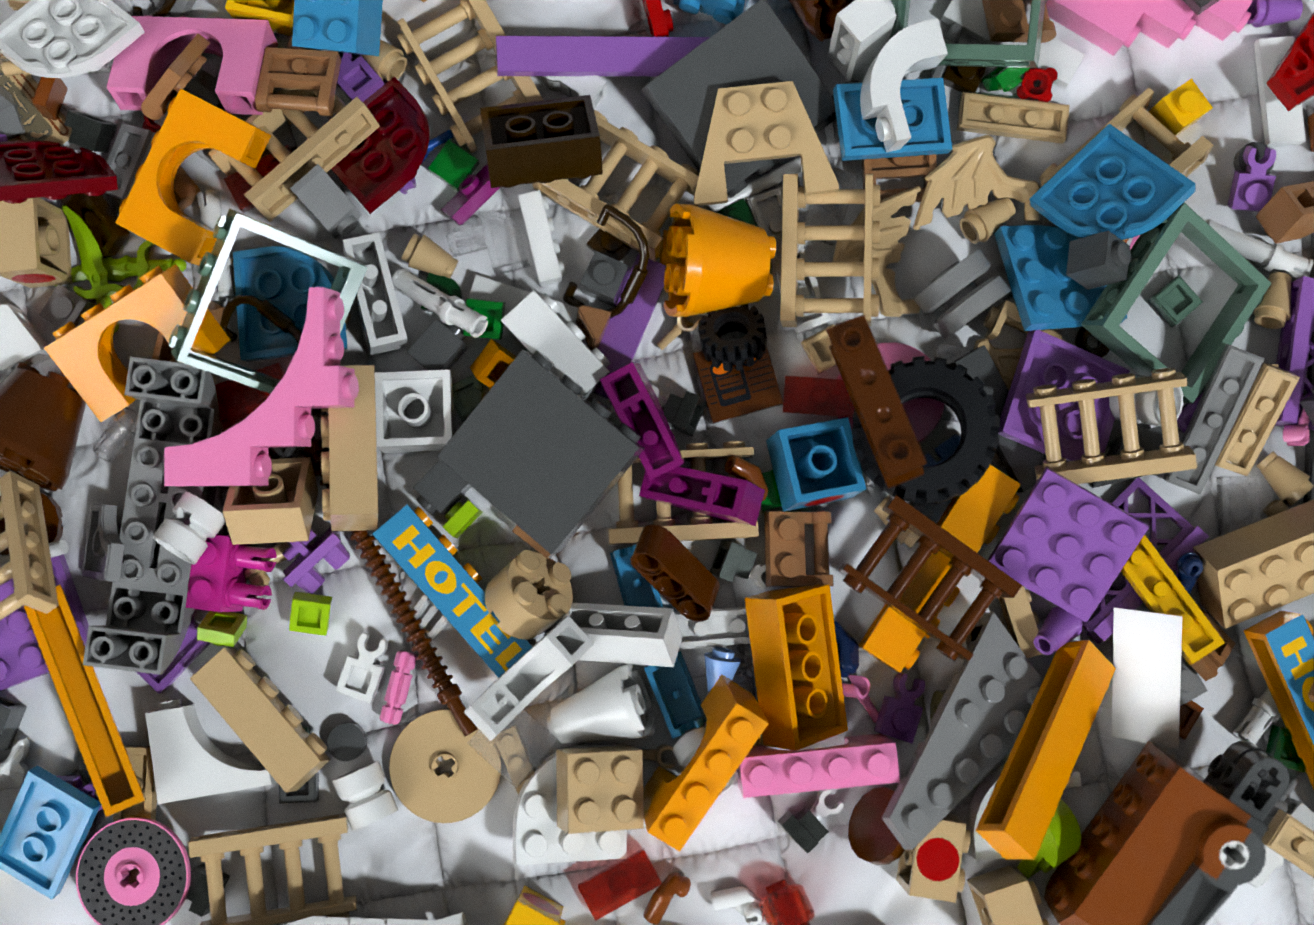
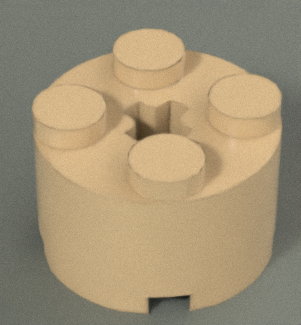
M524 550L488 582L485 589L486 608L489 614L494 612L500 621L497 625L506 634L522 640L532 639L545 632L570 610L573 602V591L570 583L571 572L561 562L556 563L550 557L548 559L545 558L541 553Z

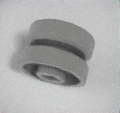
M980 249L945 269L931 281L932 284L914 298V301L924 314L934 313L945 304L949 306V309L941 314L934 323V327L944 340L951 337L1012 291L1001 276H992L979 286L976 284V281L987 273L991 266V263Z

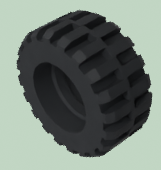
M924 356L913 357L912 362L905 364L901 360L891 364V369L888 370L902 404L917 398L935 399L949 406L956 414L960 423L961 437L956 451L940 464L927 467L922 466L925 472L923 476L888 489L855 410L853 414V446L865 476L869 477L874 482V486L881 492L885 491L892 496L897 495L905 501L914 502V505L925 506L926 503H936L937 505L966 493L974 484H977L993 461L992 459L1000 439L998 438V430L1000 428L999 415H996L994 410L996 403L992 395H987L983 389L985 384L978 376L973 379L968 375L966 367L957 364L956 367L946 364L947 359L936 357L935 361H925Z

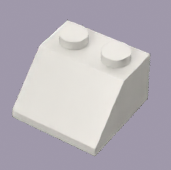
M450 369L375 373L376 447L381 452L441 451L456 433V412Z

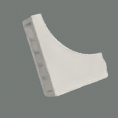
M181 699L157 703L158 710L145 713L158 804L276 783V780L264 766L238 761L221 751L204 732L196 713L195 704L182 706Z

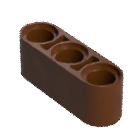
M654 524L645 526L630 559L632 566L681 615L697 622L707 620L710 617L720 589L719 581L668 529Z

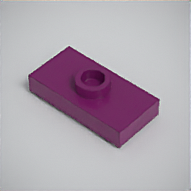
M488 163L476 175L473 174L467 177L460 184V191L441 208L443 213L458 225H463L500 188H491Z

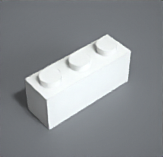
M854 0L836 14L827 61L845 82L857 81L865 75L875 57L889 41L897 16L890 0Z
M380 232L344 239V256L368 267L355 299L370 356L405 348L407 345V335Z
M533 290L501 319L502 323L528 352L534 354L538 350L554 363L551 370L559 377L563 378L567 374L583 387L580 394L588 398L602 385L600 379L610 374L607 367L611 363L596 347L590 351L583 344L582 340L586 336L571 320L565 324L557 316L561 309L546 293L540 297Z
M572 602L570 610L559 620L560 623L569 615L594 643L579 659L582 661L674 667L683 637L673 608Z

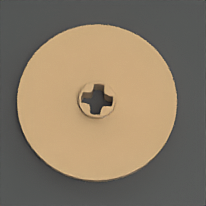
M449 709L435 710L419 716L402 730L391 751L389 772L397 797L413 814L435 823H454L475 815L491 800L501 779L502 756L495 738L490 741L478 727V730L464 737ZM442 756L445 760L450 758L454 760L455 764L451 768L454 774L450 775L448 772L440 774L437 767L441 764L438 759Z

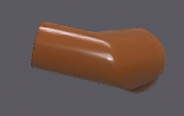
M680 872L670 873L653 893L643 913L644 918L652 924H659L674 894L681 898L687 896L691 886L690 879L681 876Z

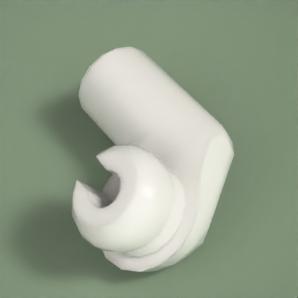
M737 886L711 892L714 911L734 907L745 917V921L748 924L756 925L763 921L765 906L762 900L748 888Z

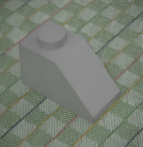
M319 164L290 188L335 239L340 235L345 236L358 225V219L362 214Z

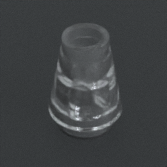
M126 407L111 417L97 444L93 447L96 455L104 461L111 462L134 444L138 419L137 412Z

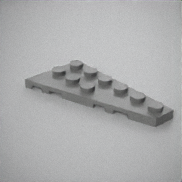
M994 612L985 613L980 623L982 628L976 640L971 641L967 648L974 655L970 661L965 660L959 673L954 674L929 723L932 727L925 741L919 743L914 753L916 759L906 777L901 778L882 816L885 824L905 850H913L1013 748L1043 682Z

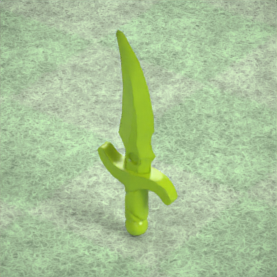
M62 205V210L69 221L76 239L82 272L87 276L91 284L90 290L74 286L73 291L82 298L95 299L97 304L101 303L104 308H107L112 304L110 296L124 288V286L108 283V271L103 266L102 253L91 230L80 216L66 205ZM118 323L115 326L114 333H116L119 330Z
M148 240L139 246L137 258H131L127 255L119 259L111 257L102 258L103 266L108 271V280L121 282L128 277L138 276L133 290L143 285L139 278L158 265L165 271L176 264L181 272H183L187 264L181 258L175 260L173 258L150 260L149 251L154 244ZM81 264L71 269L72 283L89 280L82 272Z

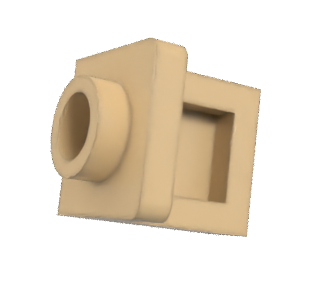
M1008 300L998 305L997 308L992 306L983 324L984 327L988 328L984 338L989 340L998 337L1003 324L1028 334V331L1023 329L1016 304Z

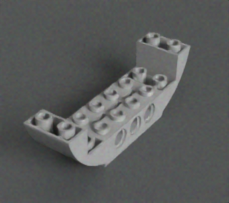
M130 357L124 395L140 400L119 536L120 541L125 544L120 582H112L106 625L88 627L83 665L162 675L178 653L195 609L186 608L191 564L166 550L152 536L165 519L174 518L172 509L185 492L203 499L214 507L217 486H164V447L194 444L219 435L220 414L217 392L210 372L184 363Z

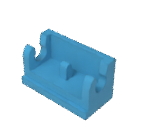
M637 544L611 552L610 556L624 606L663 608L659 592L631 564L630 559Z
M681 651L677 654L674 667L649 665L644 667L672 739L683 735L685 731L692 728H700L707 722L701 707V699Z

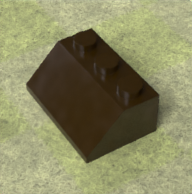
M590 95L480 108L491 188H511L521 184L550 183L554 180L569 178L584 179L593 175L603 174L600 134Z

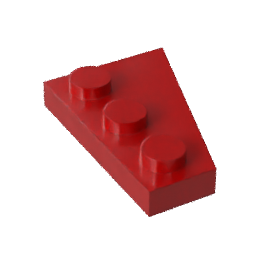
M1314 12L1266 82L1288 112L1314 96Z

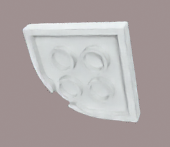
M30 0L0 24V53L21 70L45 78L73 77L100 70L106 63L144 34L145 31L136 19L112 0Z
M624 743L584 744V745H576V746H572V747H568V748L626 746L627 744H624ZM556 753L546 758L545 762L529 779L527 778L515 804L513 816V863L515 865L627 859V830L568 834L557 827Z

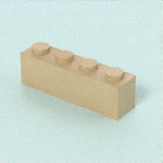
M223 648L199 669L190 680L286 793L297 791L331 760L325 753L327 746L315 733L309 735L303 729V726L300 724L303 722L301 715L291 705L285 706L276 696L279 693L278 688L267 677L261 678L253 669L256 664L243 649Z

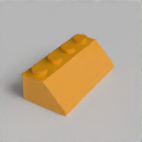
M820 584L770 590L744 598L758 705L769 723L762 732L764 746L799 750L848 731L830 585Z

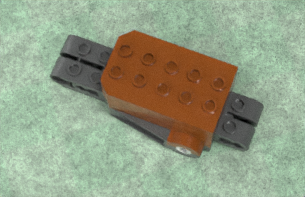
M1148 741L1082 832L1078 852L1059 864L1050 877L1045 888L1044 899L1060 925H1205L1231 896L1238 885L1252 881L1261 873L1266 858V850L1261 838L1269 829L1262 822L1288 787L1289 773L1287 768L1257 745L1248 741H1238L1229 746L1223 755L1220 754L1213 759L1208 768V776L1204 779L1161 748Z

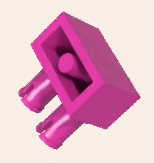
M217 534L214 538H207L205 541L208 547L196 564H191L186 608L214 612H238L243 610V606L259 608L261 610L267 609L271 599L257 598V596H272L270 586L246 584L245 570L255 569L271 572L276 562L263 561L262 558H277L275 549L254 547L251 544L232 545L230 535Z

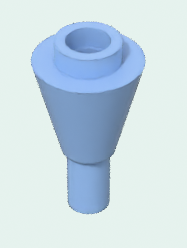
M714 647L712 652L704 654L708 692L711 691L721 675L733 680L741 662V659L734 656L735 651Z

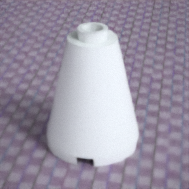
M633 664L621 665L552 707L551 716L547 717L550 735L554 739L558 738L562 744L636 739L652 736L655 733V718L648 720L647 709L653 706L647 686L639 670L631 671Z

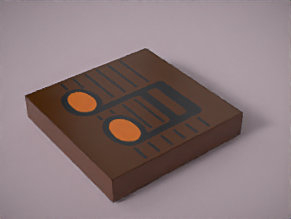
M766 348V351H762L763 357L760 360L754 358L753 366L748 367L746 363H743V370L738 371L736 370V365H731L730 371H725L722 363L719 368H716L712 365V360L707 362L702 351L693 353L712 424L783 405L768 348Z

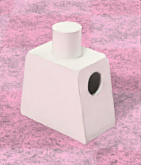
M9 303L0 305L1 383L15 369L18 362L35 367L51 358L44 349L49 344L20 308Z

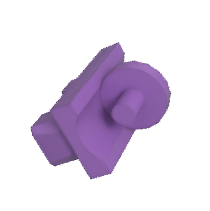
M331 527L309 546L308 544L318 536L311 529L309 541L290 542L291 546L282 553L289 561L298 553L301 554L283 570L285 574L283 580L290 587L296 583L300 588L312 594L325 581V577L314 568L322 558L335 570L339 569L349 560L350 553L341 542L340 533L332 531Z

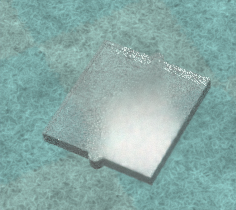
M523 709L491 741L479 729L468 744L517 788L534 767L541 766L542 762L540 760L558 739L528 711Z

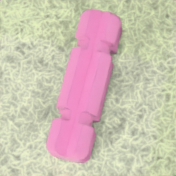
M402 650L396 653L393 664L396 668L391 671L384 698L387 703L382 706L380 720L385 723L395 725L401 721L404 710L401 706L406 702L412 679L410 671L415 668L417 655L412 652Z

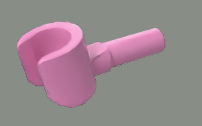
M1304 409L1298 419V425H1285L1283 428V440L1287 442L1288 446H1304L1309 443L1310 429L1308 425L1310 420Z
M849 675L851 684L842 683L843 695L845 697L858 698L873 722L876 723L879 712L868 695L870 691L869 680L863 676Z

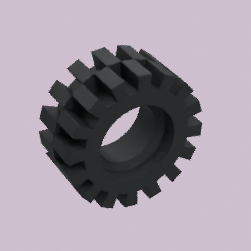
M748 304L740 307L735 306L707 312L708 317L702 316L700 320L701 325H699L702 353L707 362L712 360L714 367L719 368L722 363L725 371H730L731 365H736L737 371L743 370V363L751 367L754 365V358L760 360L763 357L762 351H766L767 348L764 317L762 313L758 314L756 307L753 306L749 310ZM732 331L746 333L744 337L734 341L720 338L722 335Z

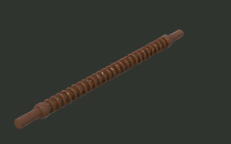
M313 436L311 447H306L302 454L304 457H311L313 468L317 470L315 476L322 479L319 484L330 489V484H323L321 452H325L326 448H322L321 439H316ZM371 530L351 531L350 540L357 541L355 549H361L362 554L360 558H366L367 563L365 567H371L372 572L370 576L377 578L378 581H376L375 585L381 586L383 590L380 594L382 596L386 595L388 598L385 603L393 606L391 614L398 615L396 623L403 624L401 632L408 633L406 641H412L414 646L411 650L417 651L419 654L416 659L424 662L422 670L427 669L429 671L427 679L434 680L432 688H438L439 693L437 697L442 705L447 704L464 737L478 730L476 725L464 713L466 707L460 698L462 695L461 689L458 684H452L451 679H453V675L446 674L448 666L441 665L440 661L443 657L436 656L435 652L438 648L431 647L430 642H432V638L425 636L427 629L420 627L422 620L415 618L414 615L417 611L410 609L409 606L412 604V601L405 600L404 597L407 593L406 591H400L401 582H395L396 573L389 572L391 564L384 563L386 555H380L379 550L381 546H375L374 541L376 538L369 535Z

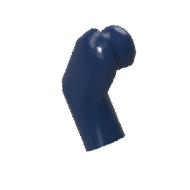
M1192 552L1182 554L1176 561L1177 578L1189 594L1204 569V563L1199 555Z
M835 620L841 677L845 678L850 673L854 674L859 667V645Z

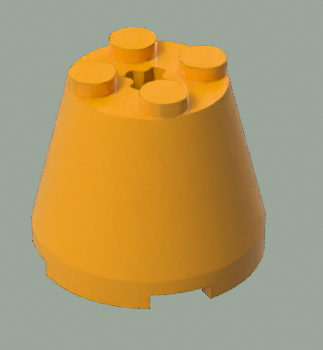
M674 204L671 207L670 217H674L672 226H669L668 230H663V251L660 254V263L666 265L664 288L668 293L669 301L665 300L663 307L668 316L689 317L758 302L763 296H770L772 294L774 282L773 276L769 272L770 259H773L776 253V239L774 236H768L761 227L692 204Z

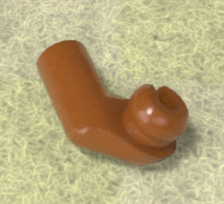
M730 456L725 464V472L764 489L765 492L762 500L764 501L768 495V487L761 469L737 456Z

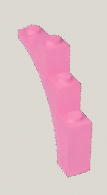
M1048 0L1046 5L1049 18L1114 56L1123 45L1129 48L1139 32L1169 48L1178 38L1184 40L1194 25L1223 41L1233 31L1239 33L1251 17V13L1247 10L1253 0H1220L1199 15H1196L1183 0Z
M309 287L304 328L298 349L284 377L269 397L247 418L217 436L194 444L164 447V486H268V477L272 471V462L268 455V448L311 447V438L315 433V422L311 416V408H355V398L359 391L355 369L340 366V360L344 355V343L340 337V321L344 316V305L340 298V292L325 287Z

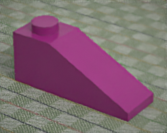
M631 362L601 378L600 381L621 423H626L641 436L638 443L645 449L641 452L639 458L650 480L684 464V459L659 400L641 364Z
M678 466L653 480H650L645 471L639 496L720 519L756 526L765 490L746 480Z

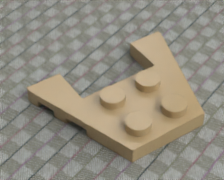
M793 81L718 88L693 200L695 206L728 202L724 164L799 156L801 158L804 195L837 192L839 190L837 178Z

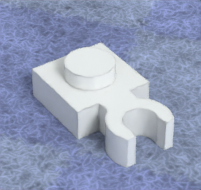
M362 633L357 641L359 657L347 656L335 692L371 704L374 701L385 667L375 663L377 658L386 652L388 640L381 639L377 650L372 651L367 647L370 634Z

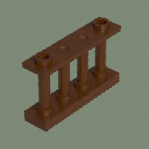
M860 315L826 329L832 343L829 346L831 354L887 488L890 489L923 476L925 472L922 466L926 465L927 462L865 315Z
M892 496L882 508L884 512L889 514L886 519L889 523L856 569L848 563L842 564L839 571L846 575L843 582L860 594L865 589L939 643L936 649L955 662L958 657L970 661L974 654L961 645L994 598L999 599L1001 596L1004 598H1014L1022 585L899 496ZM909 529L920 537L917 541L920 545L889 589L885 591L868 577L900 532H906ZM940 551L951 559L948 563L950 569L917 614L899 600L932 553L936 555ZM971 573L982 581L979 586L982 590L948 636L932 625L931 621L962 577H968Z

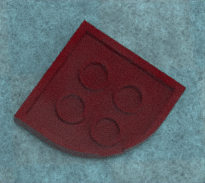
M395 77L363 102L380 127L331 169L369 214L416 176L429 145L430 130L427 117L417 100Z
M38 140L0 142V201L18 204L25 202L27 198L38 197L59 200L66 198L70 194L81 193L88 196H100L105 194L106 191L118 190L117 175L103 157L82 147L79 148L80 153H76L73 148L61 146L60 142Z

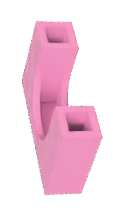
M132 16L140 23L145 33L114 58L106 86L120 110L142 111V102L168 67L199 33L210 42L203 53L222 57L215 92L225 111L229 114L263 115V112H258L256 109L255 95L265 48L278 47V42L268 20L224 19L220 17Z
M881 733L844 737L845 744L818 749L777 750L770 746H753L737 769L739 776L737 780L738 787L743 798L898 783L900 782L896 742Z

